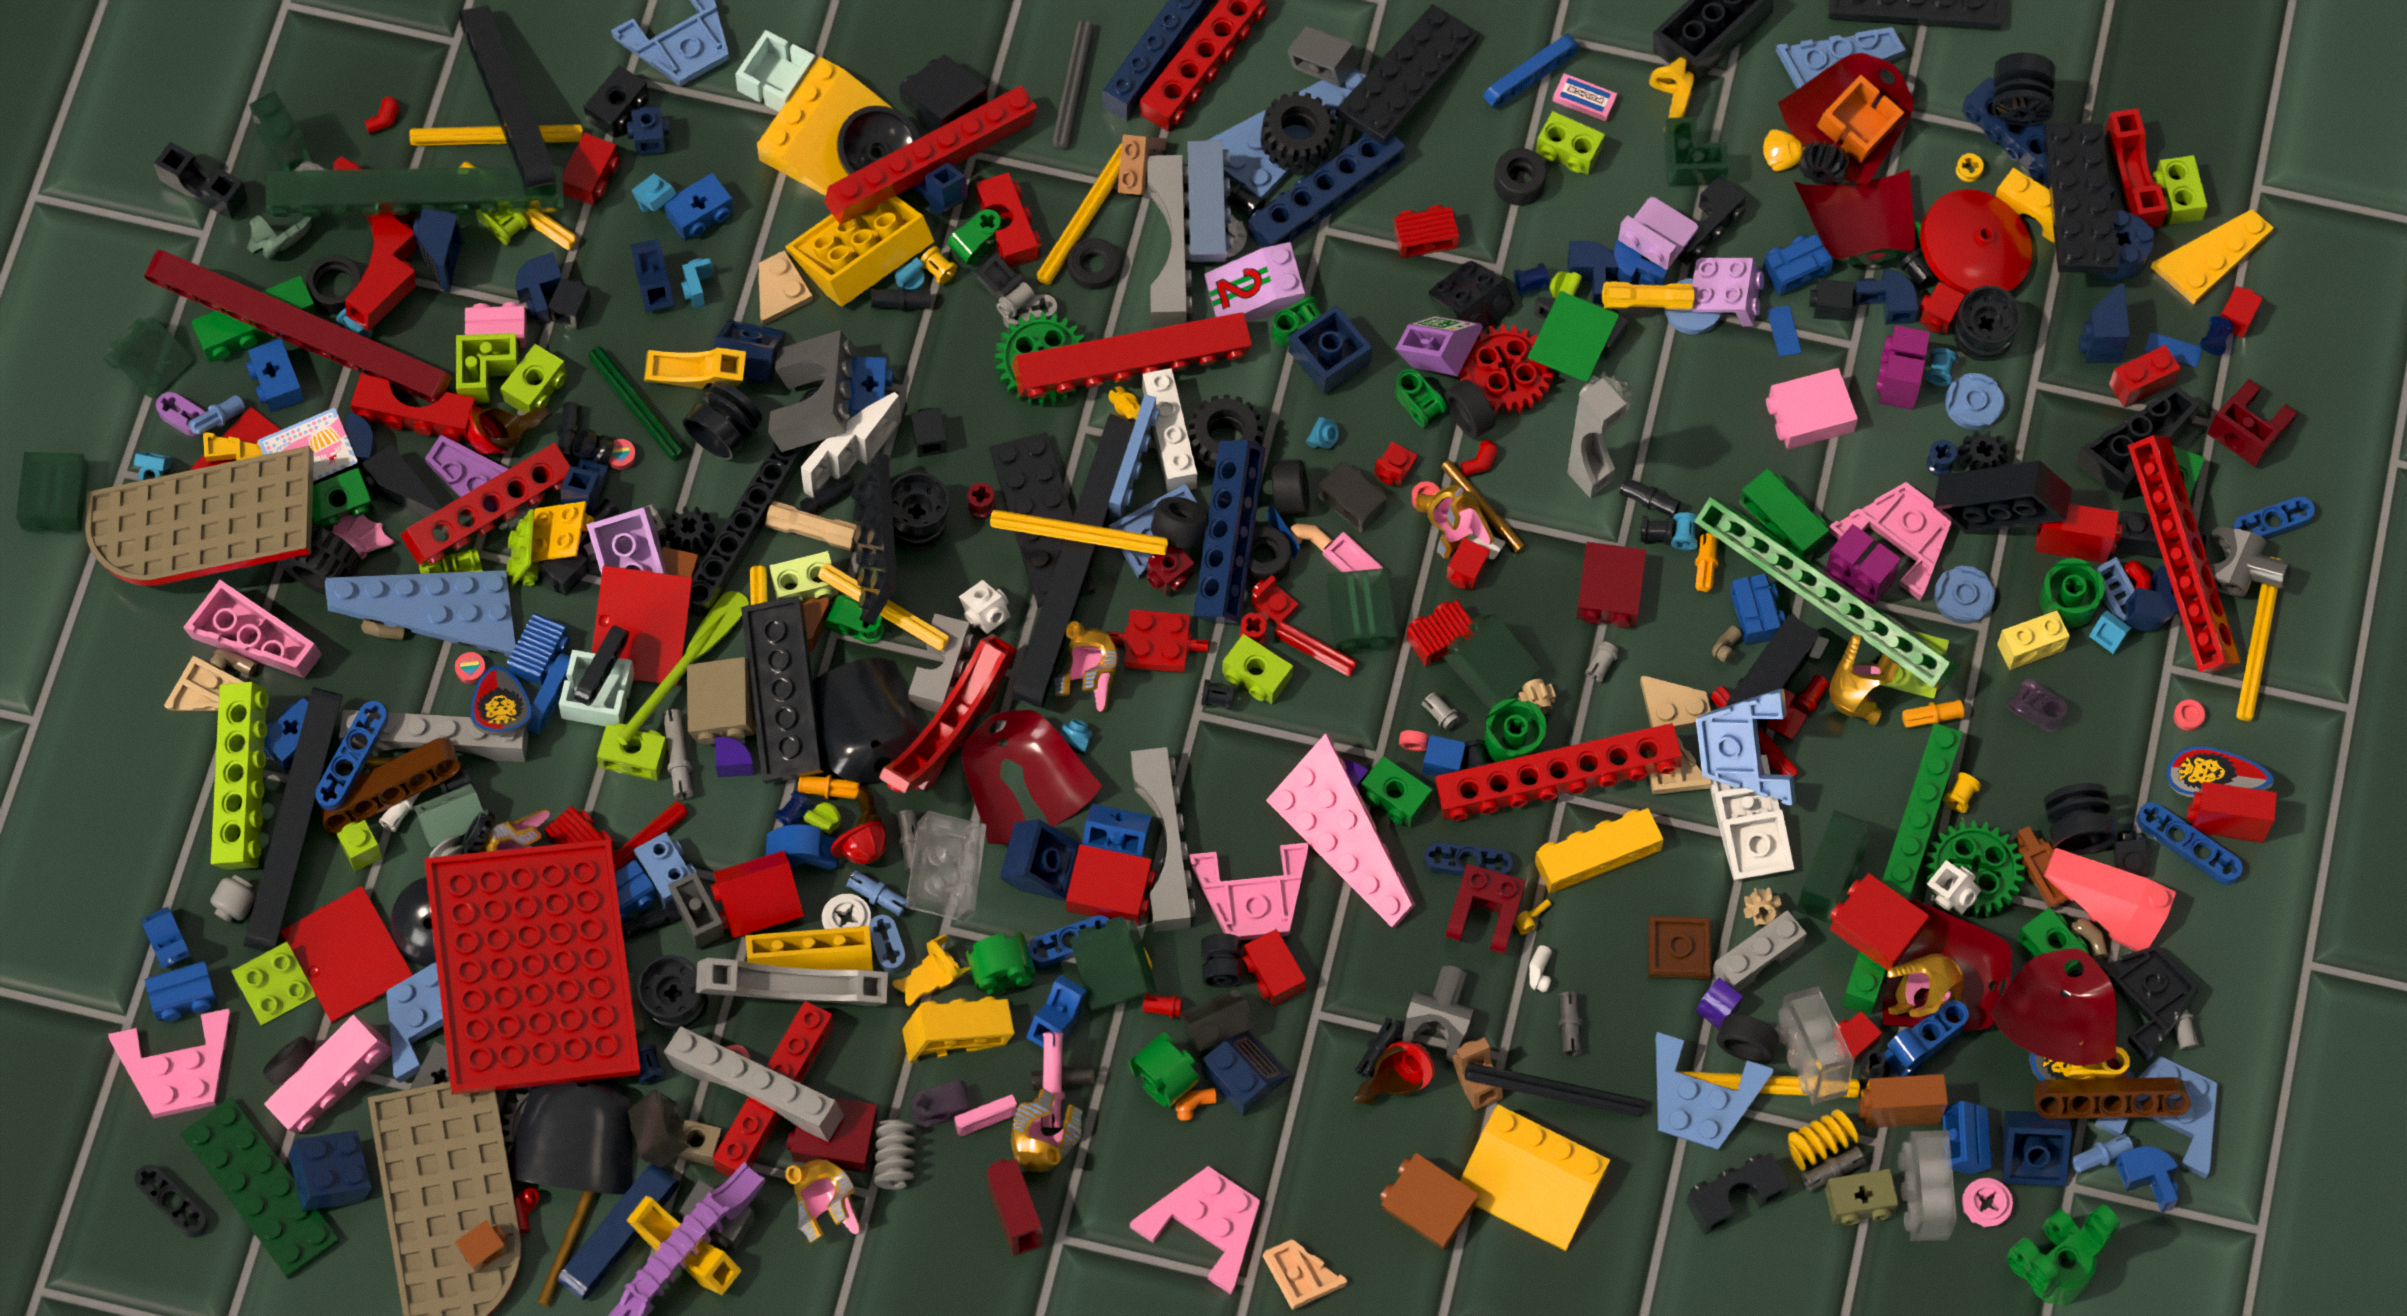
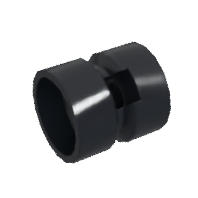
M1219 933L1202 938L1201 956L1206 961L1202 965L1203 984L1214 988H1227L1240 984L1243 981L1242 964L1238 961L1242 956L1240 937L1233 934Z

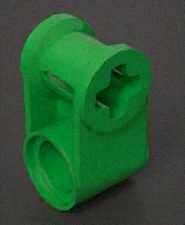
M986 209L980 211L968 223L957 229L950 236L947 245L967 265L973 264L995 244V231L1001 230L1000 216L994 210Z
M1307 296L1274 315L1271 337L1276 344L1289 346L1290 335L1322 315L1316 306L1317 301L1314 296ZM1280 326H1288L1291 329L1283 330Z
M1405 369L1398 374L1394 391L1395 397L1420 427L1424 428L1427 426L1428 421L1439 412L1444 413L1447 411L1444 399L1426 382L1419 372L1413 369ZM1411 384L1415 389L1406 390L1402 385Z
M842 595L836 597L824 621L825 626L830 630L867 644L879 642L885 633L880 615L874 623L875 626L871 623L863 622L862 608H859V603Z

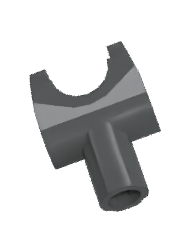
M2217 527L2212 530L2209 538L2210 541L2229 554L2220 563H2209L2219 592L2243 597L2246 595L2252 581L2281 589L2287 586L2292 565L2285 561L2263 556L2267 547V541L2263 537L2252 532L2227 527Z
M1442 966L1432 996L1415 990L1407 1012L1402 1041L1413 1042L1423 1031H1437L1445 1037L1447 1042L1445 1060L1453 1062L1452 1056L1457 1054L1456 1049L1461 1048L1466 1040L1475 1010L1459 1004L1468 977L1466 972L1454 966Z

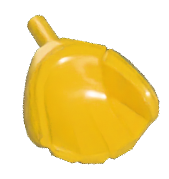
M1778 129L1770 130L1763 144L1764 157L1767 164L1775 172L1797 165L1800 162L1802 151L1805 149L1794 135Z

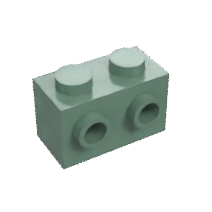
M471 784L414 806L430 847L437 846L451 836L466 834L479 812H484L477 793Z

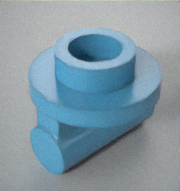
M915 258L911 263L904 264L897 269L895 280L898 287H904V290H917L923 285L925 276L922 268L924 264L920 259Z
M1319 417L1306 440V444L1312 448L1333 447L1339 436L1336 422L1332 419Z
M1071 719V722L1063 723L1060 735L1071 748L1086 753L1092 731L1088 729L1087 723Z

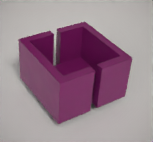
M1895 325L1892 336L1886 335L1880 359V371L1875 387V392H1880L1879 404L1910 410L1914 409L1921 385L1925 363L1923 358L1926 357L1930 332Z
M1852 524L1831 548L1825 571L1873 605H1876L1893 585L1901 558L1880 543L1866 559L1862 558L1861 556L1871 546L1874 539Z

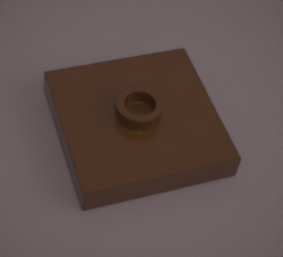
M1649 916L1648 977L1710 979L1711 918Z

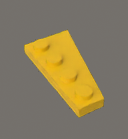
M2251 209L2152 262L2151 268L2195 305L2272 233L2274 227Z

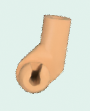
M1296 523L1290 527V532L1298 544H1301L1303 539H1307L1323 551L1333 542L1315 525Z

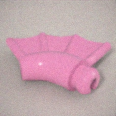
M351 514L340 518L341 522L333 526L332 533L349 543L361 559H364L368 552L394 544V540L384 534L382 530L383 524L368 520L364 514L358 517H352Z

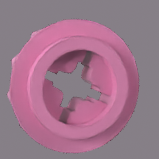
M1991 1178L1975 1180L1969 1184L1962 1197L1963 1213L1967 1214L1971 1223L1982 1225L1983 1228L1987 1226L1997 1227L2008 1219L2013 1207L2012 1196L2008 1188L2001 1182ZM1994 1194L1992 1206L1995 1209L1988 1207L1981 1212L1982 1202L1979 1198L1986 1200Z

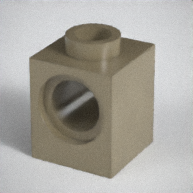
M685 1119L683 1128L676 1130L673 1147H676L678 1158L714 1167L713 1157L723 1141L722 1129ZM694 1138L705 1140L704 1144L700 1147H691L689 1145V1142Z

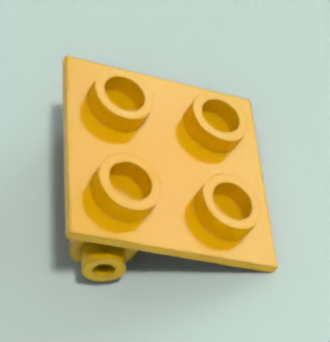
M583 501L535 509L531 562L577 556L581 531H588L586 524L594 522L593 517L585 513L587 502Z

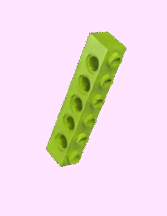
M254 682L219 685L211 864L224 870L259 868V857L262 853L260 829L263 824L261 808L262 797L265 791L263 768L266 764L264 744L265 737L267 736L266 708L269 704L267 688Z

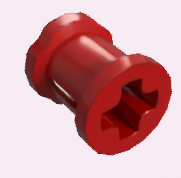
M1249 613L1241 619L1240 637L1244 634L1263 646L1267 638V621L1261 614Z

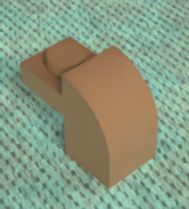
M1486 1039L1469 1041L1461 1048L1456 1049L1457 1054L1452 1056L1455 1070L1474 1110L1503 1099L1502 1088L1470 1082L1464 1078L1468 1063L1493 1067L1491 1064L1490 1046Z

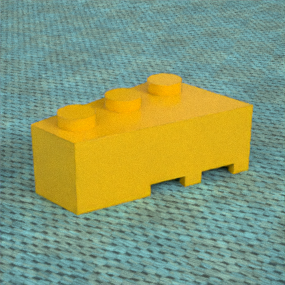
M985 997L974 1002H967L966 999H956L946 1004H938L936 1001L924 1002L918 1006L902 1029L909 1064L918 1062V1056L937 1052L938 1058L946 1057V1050L966 1048L967 1052L1004 1046L1014 1035L1008 1000H997L996 997Z

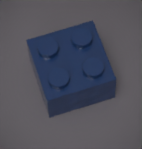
M1337 305L1289 336V353L1323 394H1326L1371 363L1372 346Z
M357 1130L297 1138L289 1152V1157L302 1211L361 1203L365 1200L371 1189V1184Z

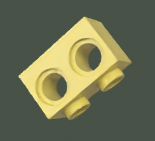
M2054 611L2002 630L1997 645L2009 670L2064 651L2070 636L2058 611Z

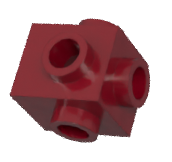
M1169 546L1165 555L1152 554L1147 562L1146 578L1149 584L1155 590L1160 589L1165 596L1173 590L1175 592L1181 590L1188 583V579L1194 575V562L1181 548Z

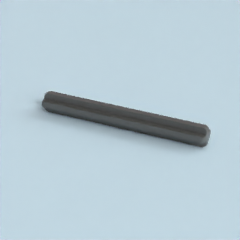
M1080 20L1077 24L1053 136V147L1057 149H1067L1093 31V23L1090 21Z

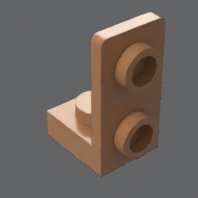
M1123 135L1118 182L1119 193L1144 195L1148 154L1154 155V149L1166 150L1167 138Z

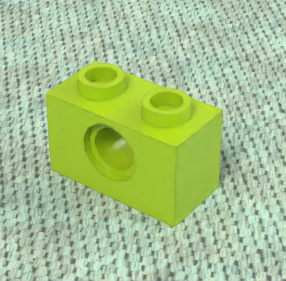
M534 344L501 386L503 401L524 414L537 407L545 408L549 402V396L555 388H561L566 380L567 373L564 361ZM534 380H541V381H542V382H541L540 384H538V385H531V384H530V383H531L532 381H534Z
M1243 634L1224 658L1222 673L1230 683L1242 685L1249 690V693L1259 701L1265 700L1272 705L1292 679L1293 665ZM1252 668H1259L1263 671V673H1261L1260 675H1253L1249 673V670Z
M618 723L615 726L606 724L597 754L599 768L658 781L668 750L666 737L653 730L637 731L626 745H622L617 741L616 737L626 724ZM632 746H637L641 748L637 753L634 754L626 752V750Z

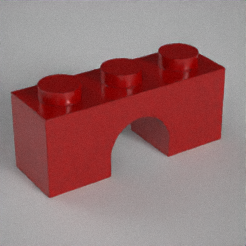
M1009 172L976 182V197L981 209L994 210L1001 218L1011 222L1008 227L995 231L996 248L1002 260L1010 268L1037 260L1038 248L1042 247L1037 230L1032 231L1029 225L1032 222L1028 207H1022L1020 202L1022 192L1018 182H1012Z

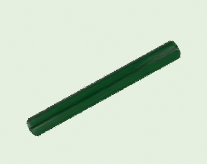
M597 346L589 352L591 362L672 461L682 457L684 449L604 349Z

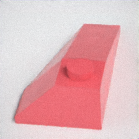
M2058 848L2054 849L2044 877L2069 900L2076 901L2088 912L2087 916L2093 922L2097 921L2115 942L2135 952L2151 946L2167 919L2176 895L2175 891L2148 878Z

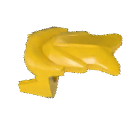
M1681 57L1670 65L1654 70L1649 79L1651 87L1673 94L1664 132H1668L1681 122L1686 114L1688 102L1692 95L1691 89L1694 84V75L1689 71L1685 73L1686 60Z
M946 934L926 943L929 955L922 961V965L913 969L909 976L892 982L895 989L905 993V1003L907 1006H913L920 997L930 995L938 988L942 990L950 986L955 980L971 971L970 967L959 968L953 957L947 951L941 949V946L948 940Z

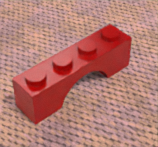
M2139 109L2112 112L2109 115L2105 133L2128 213L2140 217L2151 228L2162 226L2168 209L2161 185L2153 181L2148 168L2145 150L2146 133Z
M364 374L359 376L351 402L352 412L361 416L368 424L376 422L385 424L394 430H401L402 428L414 430L417 434L423 436H430L431 434L443 435L454 442H459L460 440L469 442L467 438L468 412L472 407H477L474 397L446 392L437 402L425 407L407 406L395 398L388 379Z

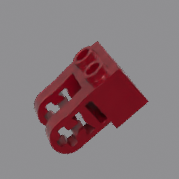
M2248 379L2237 393L2218 411L2207 434L2256 467L2288 430L2299 412L2285 404L2270 422L2268 420L2263 421L2247 410L2262 389L2260 385Z
M1467 864L1445 937L1461 941L1471 908L1478 907L1496 912L1499 919L1490 950L1505 955L1524 895L1526 880Z

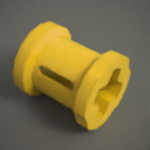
M933 246L920 259L924 264L922 269L927 268L936 277V282L943 285L955 275L958 266L954 262H949L940 254L941 250L937 246Z
M1959 772L1955 776L1956 783L1950 793H1946L1942 800L1952 810L1965 813L1969 808V800L1974 792L1980 790L1981 784L1973 776Z

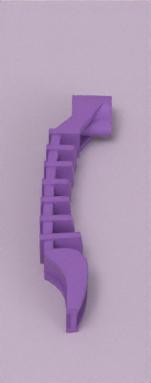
M744 1162L723 1185L708 1192L702 1202L698 1201L695 1204L696 1208L690 1215L686 1214L681 1225L671 1231L672 1235L666 1242H662L659 1245L660 1249L654 1256H650L647 1259L649 1262L644 1268L636 1272L637 1276L630 1284H626V1289L619 1304L608 1316H648L654 1308L650 1301L656 1294L662 1297L665 1292L661 1287L667 1281L673 1283L676 1280L673 1273L677 1268L684 1269L687 1266L685 1259L689 1254L696 1256L699 1253L697 1245L701 1241L705 1243L711 1241L708 1234L711 1230L718 1233L724 1230L720 1221L724 1216L732 1220L744 1211L764 1185L765 1179Z

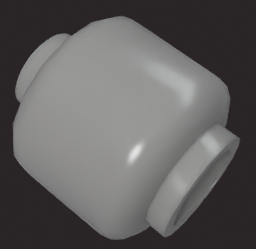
M233 875L232 879L223 878L210 899L211 904L217 908L214 914L229 923L233 918L244 920L255 903L256 894L253 892L255 887L236 875Z

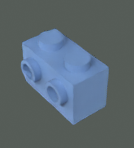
M666 832L634 849L638 865L653 884L658 898L664 908H666L665 905L674 902L668 884L696 872L695 868L691 863L685 864L681 857L684 855L681 845L677 839L671 841Z

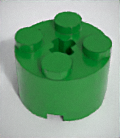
M2067 558L2057 562L2046 574L2040 590L2039 603L2043 613L2046 615L2058 611L2065 627L2068 628L2090 623L2098 611L2105 590L2104 580L2098 570L2096 572V570L2089 566L2090 563L2078 558Z
M1509 698L1497 703L1490 710L1485 724L1484 741L1488 755L1495 762H1501L1541 753L1546 735V719L1537 705L1530 701L1524 702L1517 700V698Z
M1014 932V938H1006L1005 933L996 934L973 944V952L966 951L965 954L978 991L987 992L988 997H998L1003 995L1007 988L1016 985L1023 987L1035 981L1033 977L1035 967L1023 933Z
M1164 1032L1156 1036L1128 1061L1129 1068L1134 1077L1137 1078L1141 1075L1145 1083L1142 1086L1143 1089L1157 1103L1164 1107L1167 1105L1171 1107L1200 1081L1199 1075L1192 1068L1196 1064L1192 1056L1185 1050L1180 1053L1175 1047L1173 1040Z

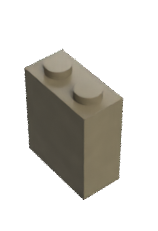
M746 657L687 665L688 733L697 743L711 745L715 743V737H727L739 741L745 739V736L755 735L754 710Z

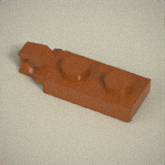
M2029 826L2019 830L2015 836L2020 846L2017 852L2018 854H2023L2021 862L2047 907L2053 909L2070 901L2044 877L2053 853L2049 842L2045 843L2042 838L2037 840Z

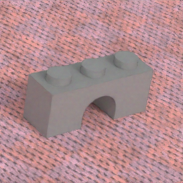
M934 614L931 625L947 634L949 641L942 651H938L926 643L927 652L939 655L944 659V662L938 668L931 670L917 667L908 696L911 706L937 713L953 690L956 678L960 679L964 672L965 661H962L965 651L970 652L974 635L970 634L969 622Z
M1787 910L1716 960L1712 976L1716 980L1720 977L1733 989L1740 992L1754 982L1757 974L1774 960L1780 963L1803 947L1807 933Z

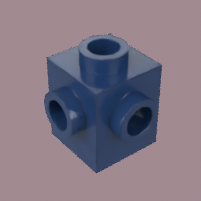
M647 106L639 110H631L632 121L627 122L629 139H634L636 154L666 152L664 136L670 135L668 118H662L661 107L653 108Z

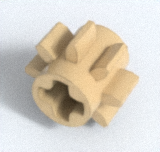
M1534 679L1522 685L1523 692L1518 693V700L1534 703L1543 714L1552 710L1551 703L1556 702V694L1552 684L1545 686L1542 679Z
M1769 887L1766 890L1754 888V892L1750 897H1744L1745 905L1747 906L1744 908L1745 917H1753L1755 926L1769 924L1775 917L1781 915L1779 908L1782 905L1780 896L1772 897L1771 888Z

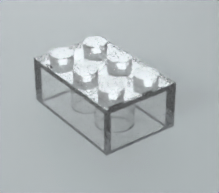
M928 811L917 822L905 908L964 921L975 911L986 824Z
M1819 986L1784 995L1782 1008L1779 1009V1024L1775 1030L1779 1035V1043H1784L1787 1049L1790 1067L1792 1069L1796 1068L1799 1075L1801 1091L1803 1094H1808L1812 1105L1847 1095L1854 1060Z
M1911 1131L1907 1142H1903L1902 1152H1899L1900 1171H1905V1182L1901 1183L1902 1200L1908 1203V1212H1904L1905 1231H1910L1911 1241L1949 1240L1957 1221L1949 1131Z

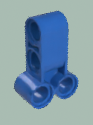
M1956 1000L1949 1001L1942 1005L1936 1013L1930 1014L1911 1030L1906 1028L1898 1033L1887 1045L1889 1049L1884 1054L1886 1062L1899 1077L1913 1076L1924 1065L1925 1060L1960 1035L1968 1020L1969 1013L1967 1007L1962 1002ZM1955 1015L1960 1022H1949L1945 1016ZM1922 1033H1932L1936 1037V1040H1926L1923 1037Z

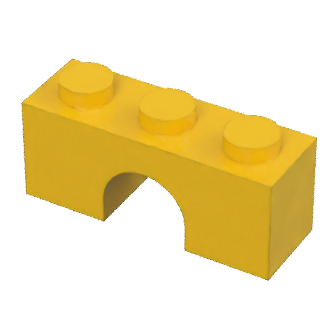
M2013 168L1997 188L1995 196L2008 204L2019 217L2022 213L2034 217L2042 225V236L2055 244L2049 189Z

